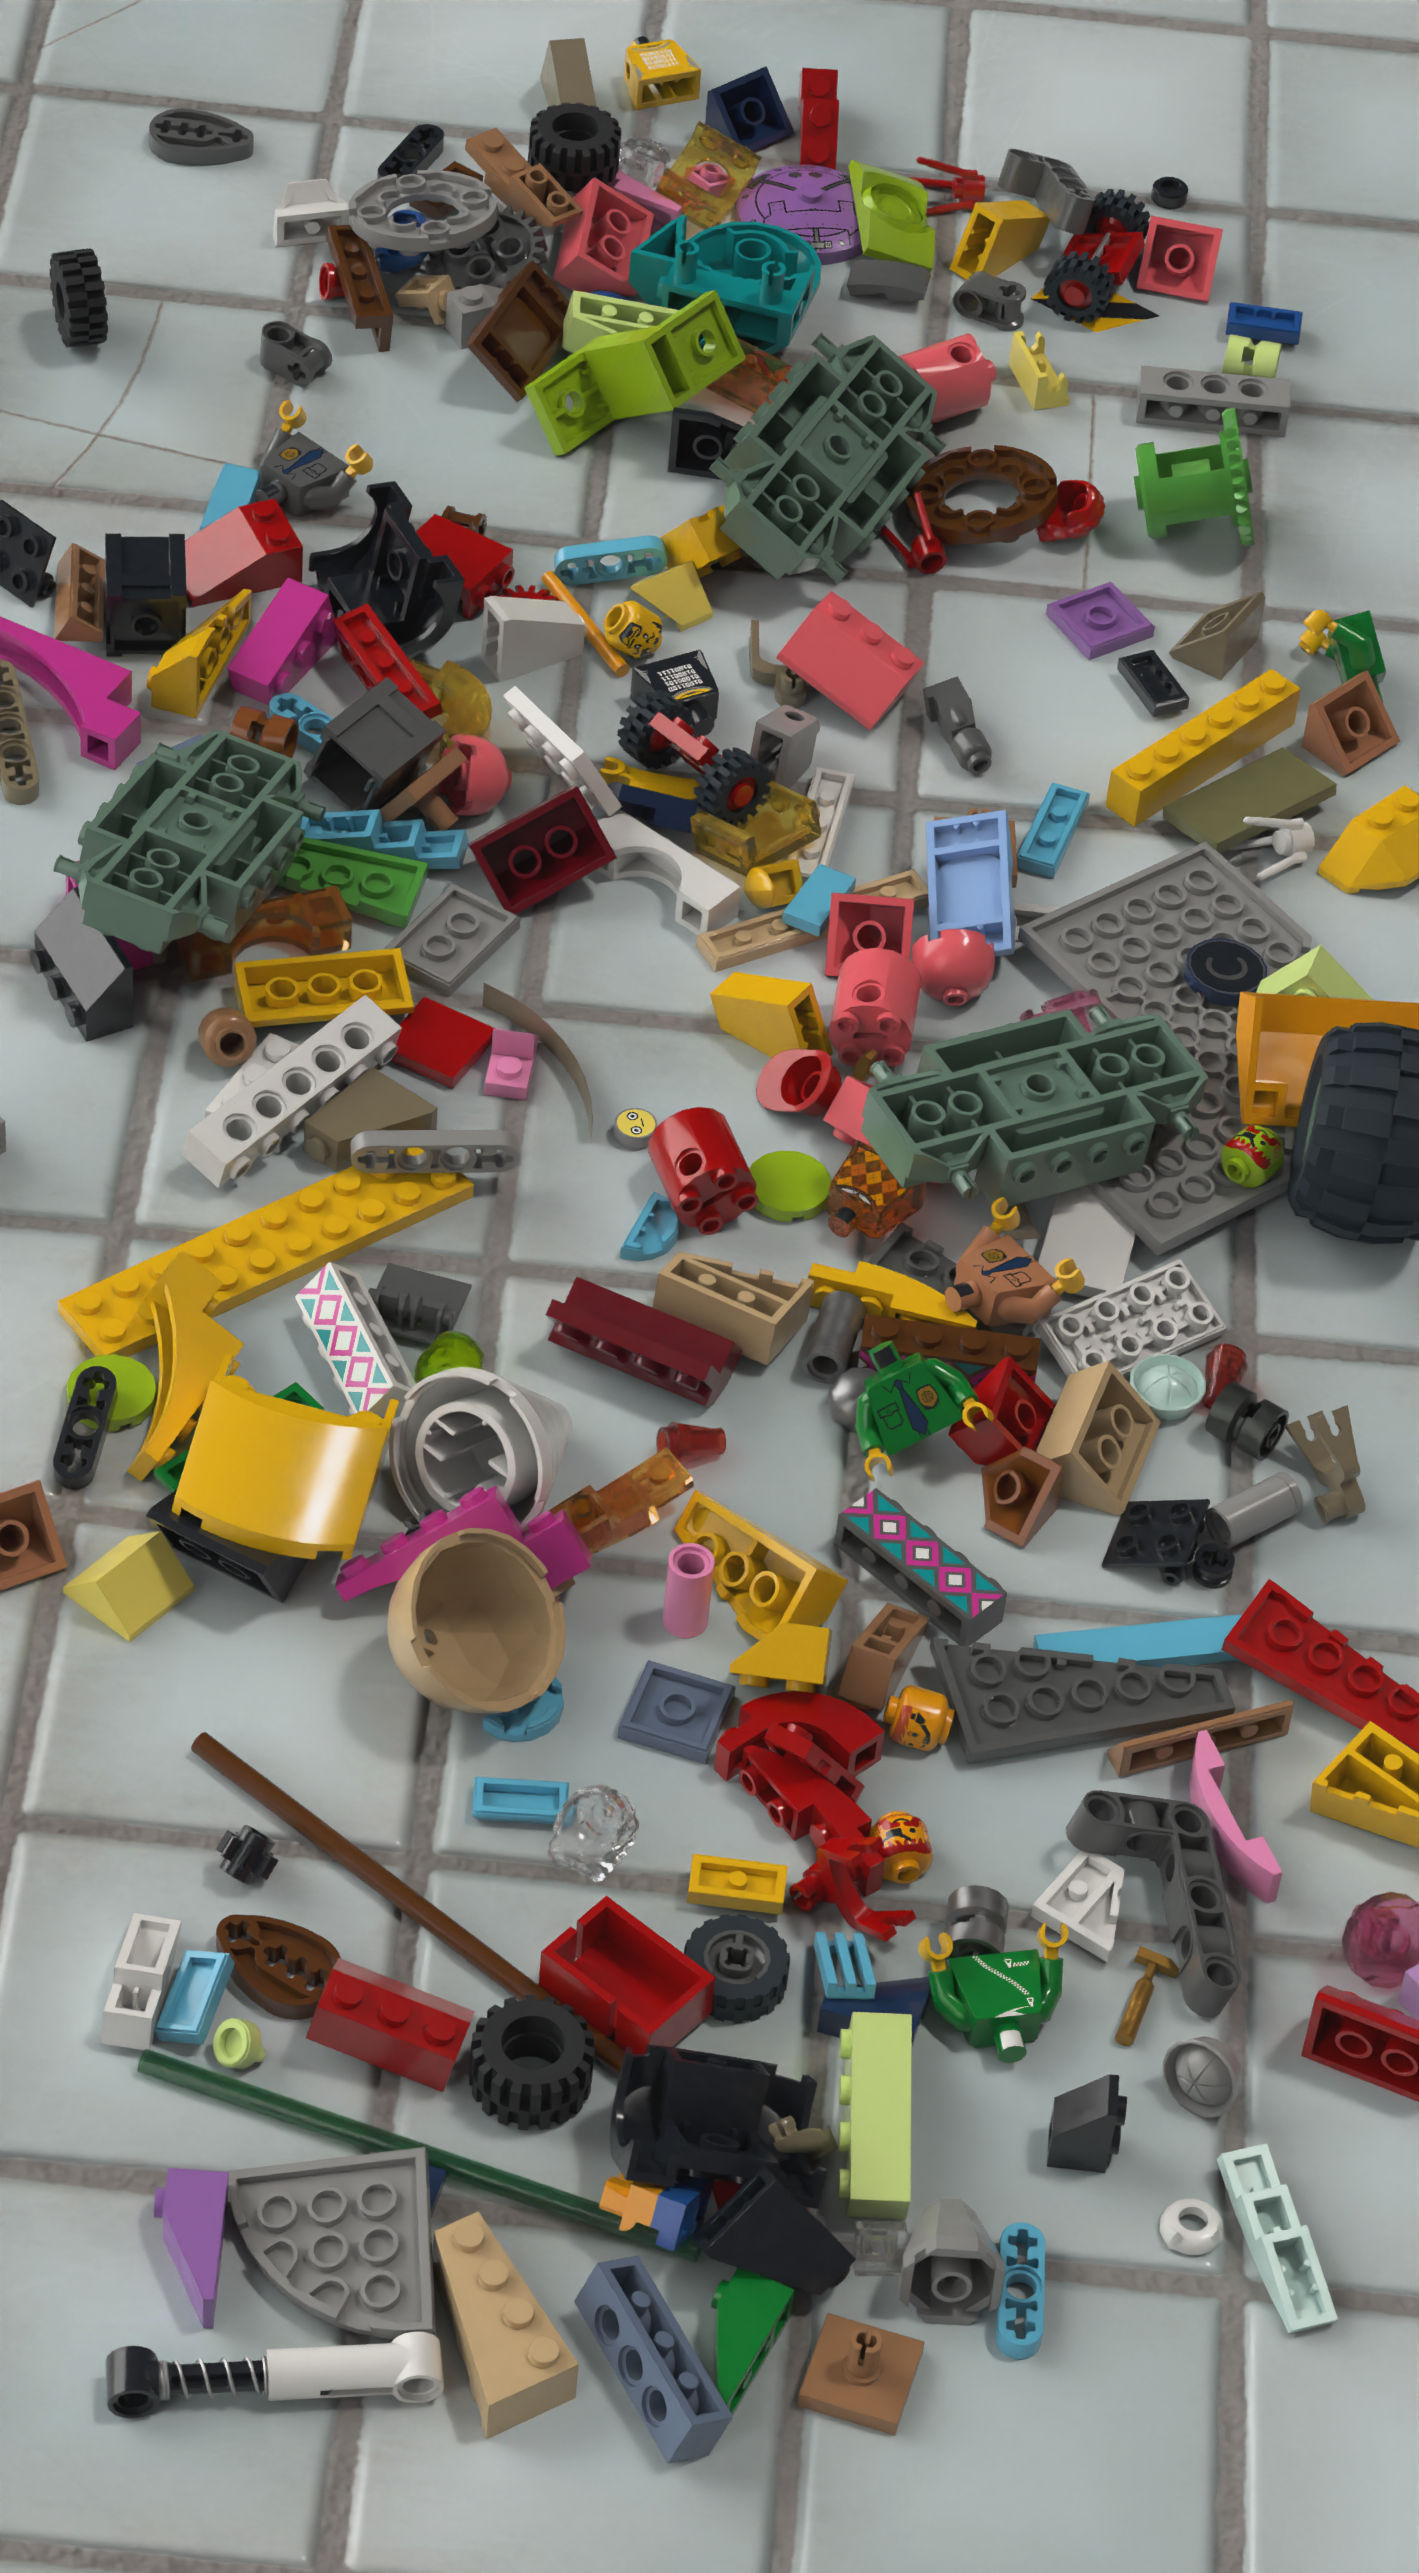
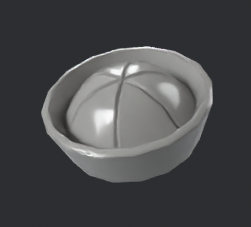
M1206 2036L1178 2041L1167 2050L1163 2060L1164 2081L1169 2093L1181 2107L1194 2115L1206 2118L1223 2116L1233 2107L1242 2083V2069L1237 2057L1227 2045L1217 2039Z

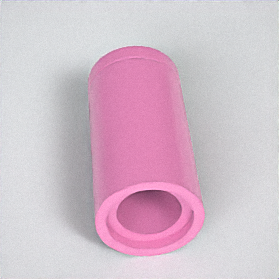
M681 1544L671 1551L668 1558L662 1621L669 1633L680 1638L696 1637L702 1634L708 1625L715 1560L713 1554L706 1547L699 1544Z

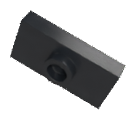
M1154 650L1119 658L1118 671L1153 718L1188 709L1189 696Z

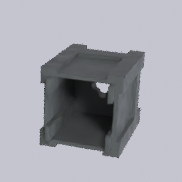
M388 677L324 726L321 733L323 740L314 758L306 764L303 771L308 779L314 782L317 781L349 811L381 809L427 770L428 767L425 764L434 746L442 740L446 732L437 721H432L398 690L399 687Z

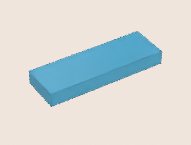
M1051 783L1017 855V869L1054 879L1089 804L1090 793Z

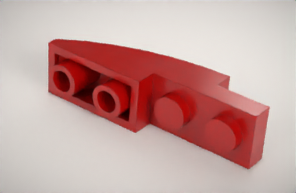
M754 1745L743 1748L742 1765L739 1773L742 1786L751 1796L755 1795L767 1809L772 1822L777 1827H783L794 1841L810 1833L814 1845L819 1848L831 1838L868 1837L872 1819L835 1785L798 1762L796 1763L773 1751ZM877 1851L874 1853L862 1852L865 1860L854 1869L846 1866L853 1884L864 1897L881 1889L885 1860Z

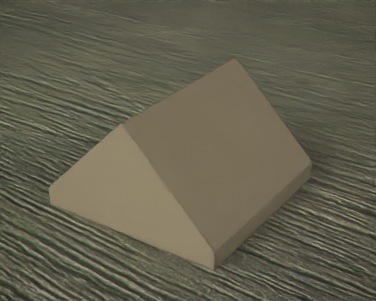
M1260 591L1206 611L1169 651L1171 657L1216 679L1222 680L1259 638L1266 599L1263 592Z

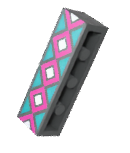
M877 1488L838 1515L834 1545L918 1613L930 1617L929 1621L958 1645H972L973 1642H976L1003 1621L1007 1592L995 1579L987 1577L972 1565L965 1555L952 1549L937 1537L930 1527L922 1525L908 1514L897 1501L888 1498Z

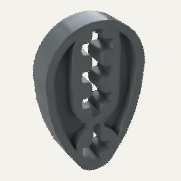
M178 108L164 111L152 119L149 125V147L158 158L174 164H228L245 160L252 156L254 135L249 129L223 116L194 109Z

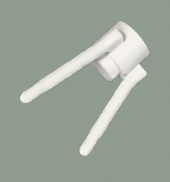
M1245 817L1243 822L1247 825L1279 829L1274 832L1273 836L1248 839L1230 848L1228 851L1273 845L1276 853L1288 857L1258 873L1256 878L1262 881L1293 864L1306 862V854L1311 853L1314 849L1315 837L1311 826L1304 822L1303 818L1288 820Z

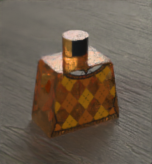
M858 1140L829 1186L827 1212L831 1216L828 1219L829 1228L835 1235L842 1238L848 1237L856 1229L872 1239H879L923 1207L926 1183L902 1188L874 1148Z

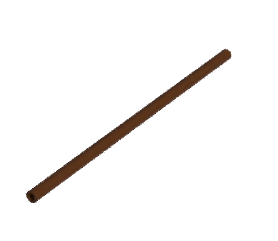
M207 1732L201 1733L194 1740L191 1747L192 1752L516 1999L523 2001L525 1995H535V2000L544 2001L545 1997L548 1996L556 1999V2005L560 2007L564 2005ZM588 2023L587 2030L592 2031L594 2036V2058L619 2076L625 2050Z

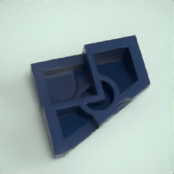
M619 782L608 784L622 805L620 809L628 815L643 818L652 825L691 833L699 802Z

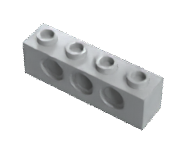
M1141 365L1137 390L1136 423L1224 431L1222 413L1226 409L1235 407L1239 433L1285 437L1290 412V380Z

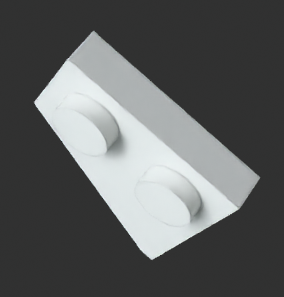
M1080 1851L1033 1904L1031 1917L1041 1923L1046 1922V1926L1059 1934L1061 1923H1065L1069 1932V1940L1108 1963L1112 1957L1125 1869L1100 1854Z

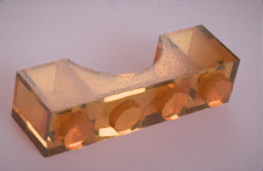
M331 886L264 900L229 944L223 941L212 940L205 936V934L196 931L194 934L178 938L177 950L191 981L194 982L232 974L233 964L239 954L247 948L260 943H288L299 947L310 956L351 949L352 917L337 886Z

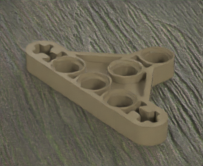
M0 659V680L3 682V685H0V702H10L13 704L6 708L0 707V730L14 728L19 731L15 734H3L0 732V783L3 796L7 801L16 805H26L34 802L39 797V773L15 667L9 661ZM10 755H21L25 759L21 761H9L6 759V757ZM23 777L24 786H18L16 778Z

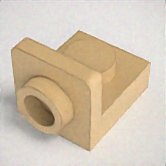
M416 275L395 293V297L399 307H416L418 310L428 308L434 324L443 325L446 321L447 292L454 291L455 289L449 275Z

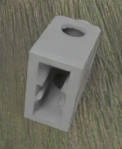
M782 705L756 721L750 755L769 770L768 774L771 776V782L767 783V785L771 789L769 794L764 795L779 801L809 768L812 762L816 737L820 731L817 717L792 706Z

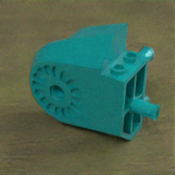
M682 214L631 251L628 282L647 304L681 310L705 292L716 290L738 341L756 350L745 355L746 359L760 353L765 359L766 356H770L787 347L791 343L820 286L821 261L814 247L793 232L765 223L728 222L709 227L686 240L687 216ZM700 333L699 345L703 350L706 343L703 335ZM761 359L752 362L751 365L761 361ZM745 360L742 361L741 363H739V364L747 365L746 362H745Z

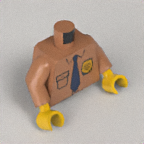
M1004 1197L998 1198L993 1202L991 1212L994 1221L989 1227L984 1225L964 1251L956 1264L954 1285L948 1287L945 1291L946 1303L953 1312L969 1308L985 1325L990 1327L1012 1323L1034 1324L1039 1319L1050 1316L1052 1308L1062 1300L1060 1295L1063 1292L1077 1293L1083 1289L1085 1284L1081 1269H1077L1073 1259L1066 1258L1056 1265L1055 1274L1058 1278L1056 1280L1010 1235L999 1236L1002 1231L1014 1230L1020 1224V1214L1017 1206L1009 1214L1003 1215L1008 1209V1203Z

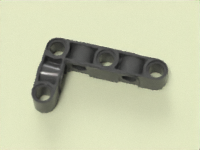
M1103 1790L1088 1792L1066 1826L1068 1840L1074 1847L1087 1853L1115 1857L1117 1855L1139 1857L1155 1862L1156 1866L1160 1869L1164 1889L1162 1899L1171 1942L1175 1944L1180 1968L1178 1975L1185 2003L1191 2011L1199 2016L1213 2018L1220 2015L1241 1983L1242 1973L1221 1869L1207 1814L1197 1805L1185 1801Z

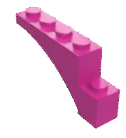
M0 616V659L9 661L15 668L31 677L63 707L80 736L82 757L116 770L141 743V713L127 707L132 702V671Z
M496 1485L486 1491L483 1487H478L465 1494L459 1500L461 1505L445 1514L443 1509H440L426 1516L419 1523L421 1528L405 1536L403 1532L392 1535L380 1544L381 1551L367 1559L361 1554L344 1563L340 1567L342 1573L338 1574L335 1587L344 1602L373 1588L400 1580L420 1553L443 1537L467 1528L492 1529L510 1535L525 1545L545 1565L548 1571L545 1578L551 1589L590 1568L592 1555L564 1509L554 1515L551 1511L541 1513L528 1522L527 1526L529 1529L524 1531Z

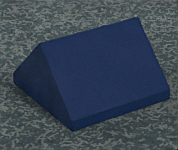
M767 66L711 89L707 93L704 133L735 158L795 133Z

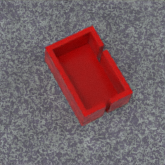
M605 1896L577 1920L576 1930L570 1926L541 1951L538 1985L563 2004L567 2003L573 2007L575 2013L579 2016L582 2015L588 2023L608 2038L615 2034L614 2042L624 2050L626 2047L633 2048L632 2052L634 2054H645L647 2044L673 2047L712 2013L716 1977L608 1896Z

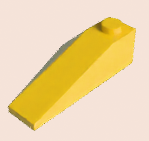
M243 589L168 649L158 666L151 667L147 678V689L151 690V707L197 719L251 622L252 590Z
M695 1490L674 1528L684 1544L694 1543L702 1545L713 1554L715 1560L713 1581L717 1585L715 1590L721 1599L728 1601L737 1614L735 1619L741 1628L759 1641L783 1622L816 1627L826 1622L848 1582L847 1579L818 1560L698 1490Z

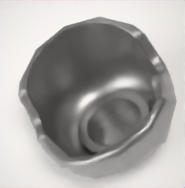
M851 1368L838 1375L828 1391L825 1402L829 1406L833 1422H838L847 1429L856 1431L857 1399L866 1391L864 1380L878 1373L877 1371L870 1368Z

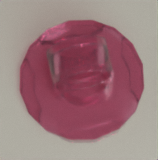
M1387 1892L1372 1896L1364 1903L1354 1907L1342 1937L1343 1957L1353 1973L1373 1987L1390 1989L1402 1986L1405 1971L1419 1964V1903L1407 1894Z

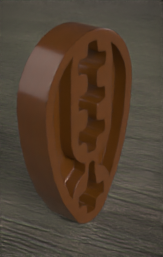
M229 1915L222 1919L216 1928L217 1952L229 1953L235 1964L230 1977L253 2002L272 2015L284 2019L300 2020L314 2016L324 1990L321 1987L315 1986L321 1983L324 1984L325 1988L338 1958H341L333 1944L304 1927L284 1920L259 1915ZM243 1935L246 1937V1941L238 1938H240ZM229 1937L237 1940L233 1943L229 1941ZM280 1959L285 1960V1965L277 1962ZM268 1960L276 1964H274L273 1967L269 1966ZM302 1971L305 1973V1976L298 1975V1973ZM288 1973L295 1975L292 1979L287 1977ZM307 1984L315 1988L312 1991L308 1990Z

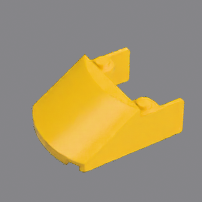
M224 1353L215 1378L211 1380L177 1488L172 1511L180 1516L182 1509L202 1519L201 1529L254 1549L306 1559H316L318 1551H343L341 1560L351 1559L386 1458L392 1420L396 1417L399 1400L390 1399L384 1418L370 1411H359L350 1416L339 1415L256 1392L243 1377L229 1375L233 1356Z

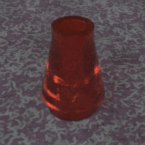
M1218 1344L1206 1355V1393L1203 1396L1202 1403L1208 1409H1211L1216 1398L1227 1384L1232 1381L1240 1384L1248 1370L1246 1354L1239 1347L1231 1344Z
M670 1422L667 1427H660L657 1432V1453L661 1462H670L674 1467L712 1455H721L726 1450L725 1432L722 1428H708Z

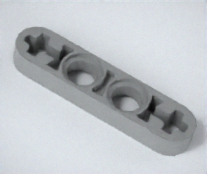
M370 1130L356 1134L350 1143L352 1165L356 1170L364 1173L506 1172L515 1168L520 1160L518 1138L514 1133L507 1130ZM413 1147L424 1150L422 1154L415 1156L403 1153L404 1150ZM454 1147H462L468 1150L466 1153L457 1156L446 1153L447 1150ZM476 1149H481V1153H476ZM389 1150H394V1154H389Z

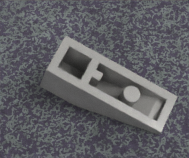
M479 284L447 292L445 328L460 350L468 348V340L474 328L493 309L503 288Z

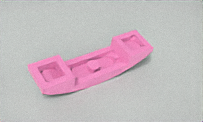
M1208 1731L1198 1732L1190 1769L1189 1790L1191 1803L1200 1807L1207 1814L1219 1863L1241 1886L1265 1903L1275 1902L1282 1871L1263 1836L1245 1840L1220 1792L1225 1763Z

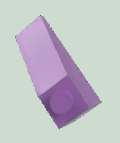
M168 2168L166 2188L156 2187L154 2218H163L164 2243L202 2327L213 2328L228 2206L229 2172Z

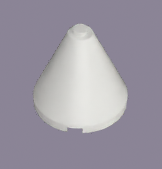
M458 1367L443 1370L414 1385L403 1397L407 1401L400 1416L392 1420L389 1435V1458L394 1481L403 1501L413 1516L420 1522V1513L426 1509H431L432 1513L443 1509L446 1514L460 1506L459 1500L468 1492L478 1487H483L486 1491L496 1485L524 1531L529 1529L527 1526L528 1522L540 1515L544 1510L572 1432V1419L567 1409L552 1399L477 1368Z

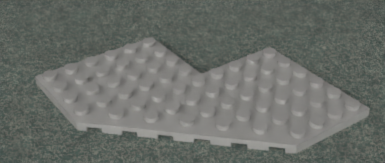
M1206 841L1020 926L1018 939L1091 1008L1096 1005L1099 1008V1004H1102L1113 1019L1121 1018L1122 1020L1149 1014L1161 1015L1208 1076L1201 1102L1196 1106L1195 1111L1188 1114L1192 1122L1199 1128V1134L1193 1140L1189 1138V1141H1185L1174 1125L1170 1123H1155L1142 1171L1087 1185L1158 1256L1286 1192L1290 1180V1160L1294 1138V1127L1259 1125L1271 1129L1278 1135L1284 1151L1282 1166L1264 1184L1256 1188H1245L1231 1181L1225 1174L1220 1160L1223 1146L1242 1128L1248 1125H1257L1241 1123L1236 1042L1239 1005L1226 1006L1214 1004L1206 1000V994L1197 990L1196 994L1189 987L1184 977V966L1187 954L1194 945L1208 939L1223 938L1238 941L1255 950L1263 958L1267 966L1268 977L1308 953L1311 949L1312 936Z

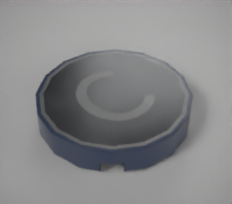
M1223 938L1208 939L1194 945L1187 954L1184 977L1189 987L1196 994L1197 990L1206 994V1000L1214 1004L1236 1006L1239 1005L1240 992L1256 993L1261 980L1267 977V966L1263 958L1255 950L1243 943Z

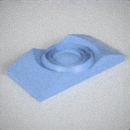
M1006 810L926 822L930 941L939 939L940 931L966 929L985 935V942L987 944H990L992 941L995 957L1014 954L1016 920L1012 896L1013 857Z

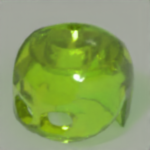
M457 1331L443 1332L418 1358L414 1368L413 1379L417 1384L433 1374L458 1367L484 1370L483 1350L467 1334Z

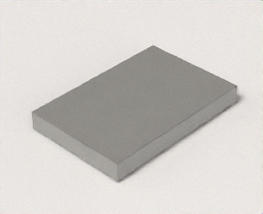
M452 883L384 949L401 948L406 974L449 997L520 929L521 918Z

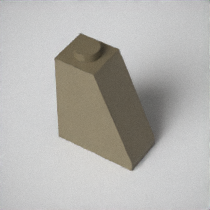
M585 39L549 40L540 76L548 105L558 106L561 103L569 102L570 104L584 103L587 106L593 105L597 107Z
M371 1067L305 1120L304 1152L309 1154L315 1161L321 1162L338 1172L353 1166L350 1143L356 1134L370 1130H436L438 1108Z

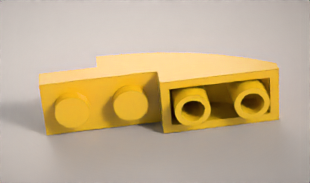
M859 1261L856 1272L812 1263L808 1279L814 1280L815 1283L810 1306L821 1308L823 1299L827 1294L834 1291H846L862 1300L866 1309L865 1314L976 1329L977 1320L965 1310L953 1312L946 1303L945 1295L906 1275L863 1261Z

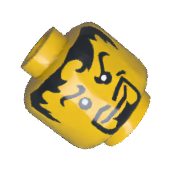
M634 600L614 605L604 619L603 627L607 643L631 659H640L654 653L662 642L661 618Z

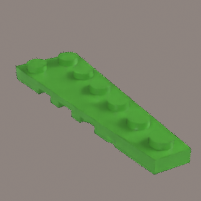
M304 837L300 849L297 853H294L292 867L277 885L378 919L385 925L406 928L428 876V863Z

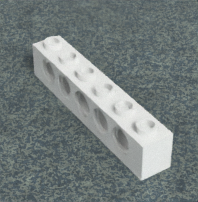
M364 995L190 1129L181 1155L217 1188L221 1187L231 1178L234 1181L240 1179L249 1170L256 1158L260 1155L267 1157L272 1154L280 1145L282 1138L288 1133L297 1134L305 1127V1120L371 1067L378 1063L381 1066L387 1064L398 1051L396 1043L402 1027L369 997Z

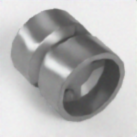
M971 1885L963 1886L951 1893L948 1898L945 1919L946 1928L944 1932L951 1937L953 1949L951 1954L945 1958L946 1966L948 1958L1004 1953L1009 1903L1006 1897L999 1891L985 1886Z

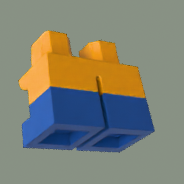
M620 2172L618 2178L611 2176L606 2181L599 2208L622 2217L619 2227L620 2231L630 2230L637 2223L659 2230L655 2245L674 2252L703 2224L715 2179L695 2178L677 2173L674 2187L625 2180Z

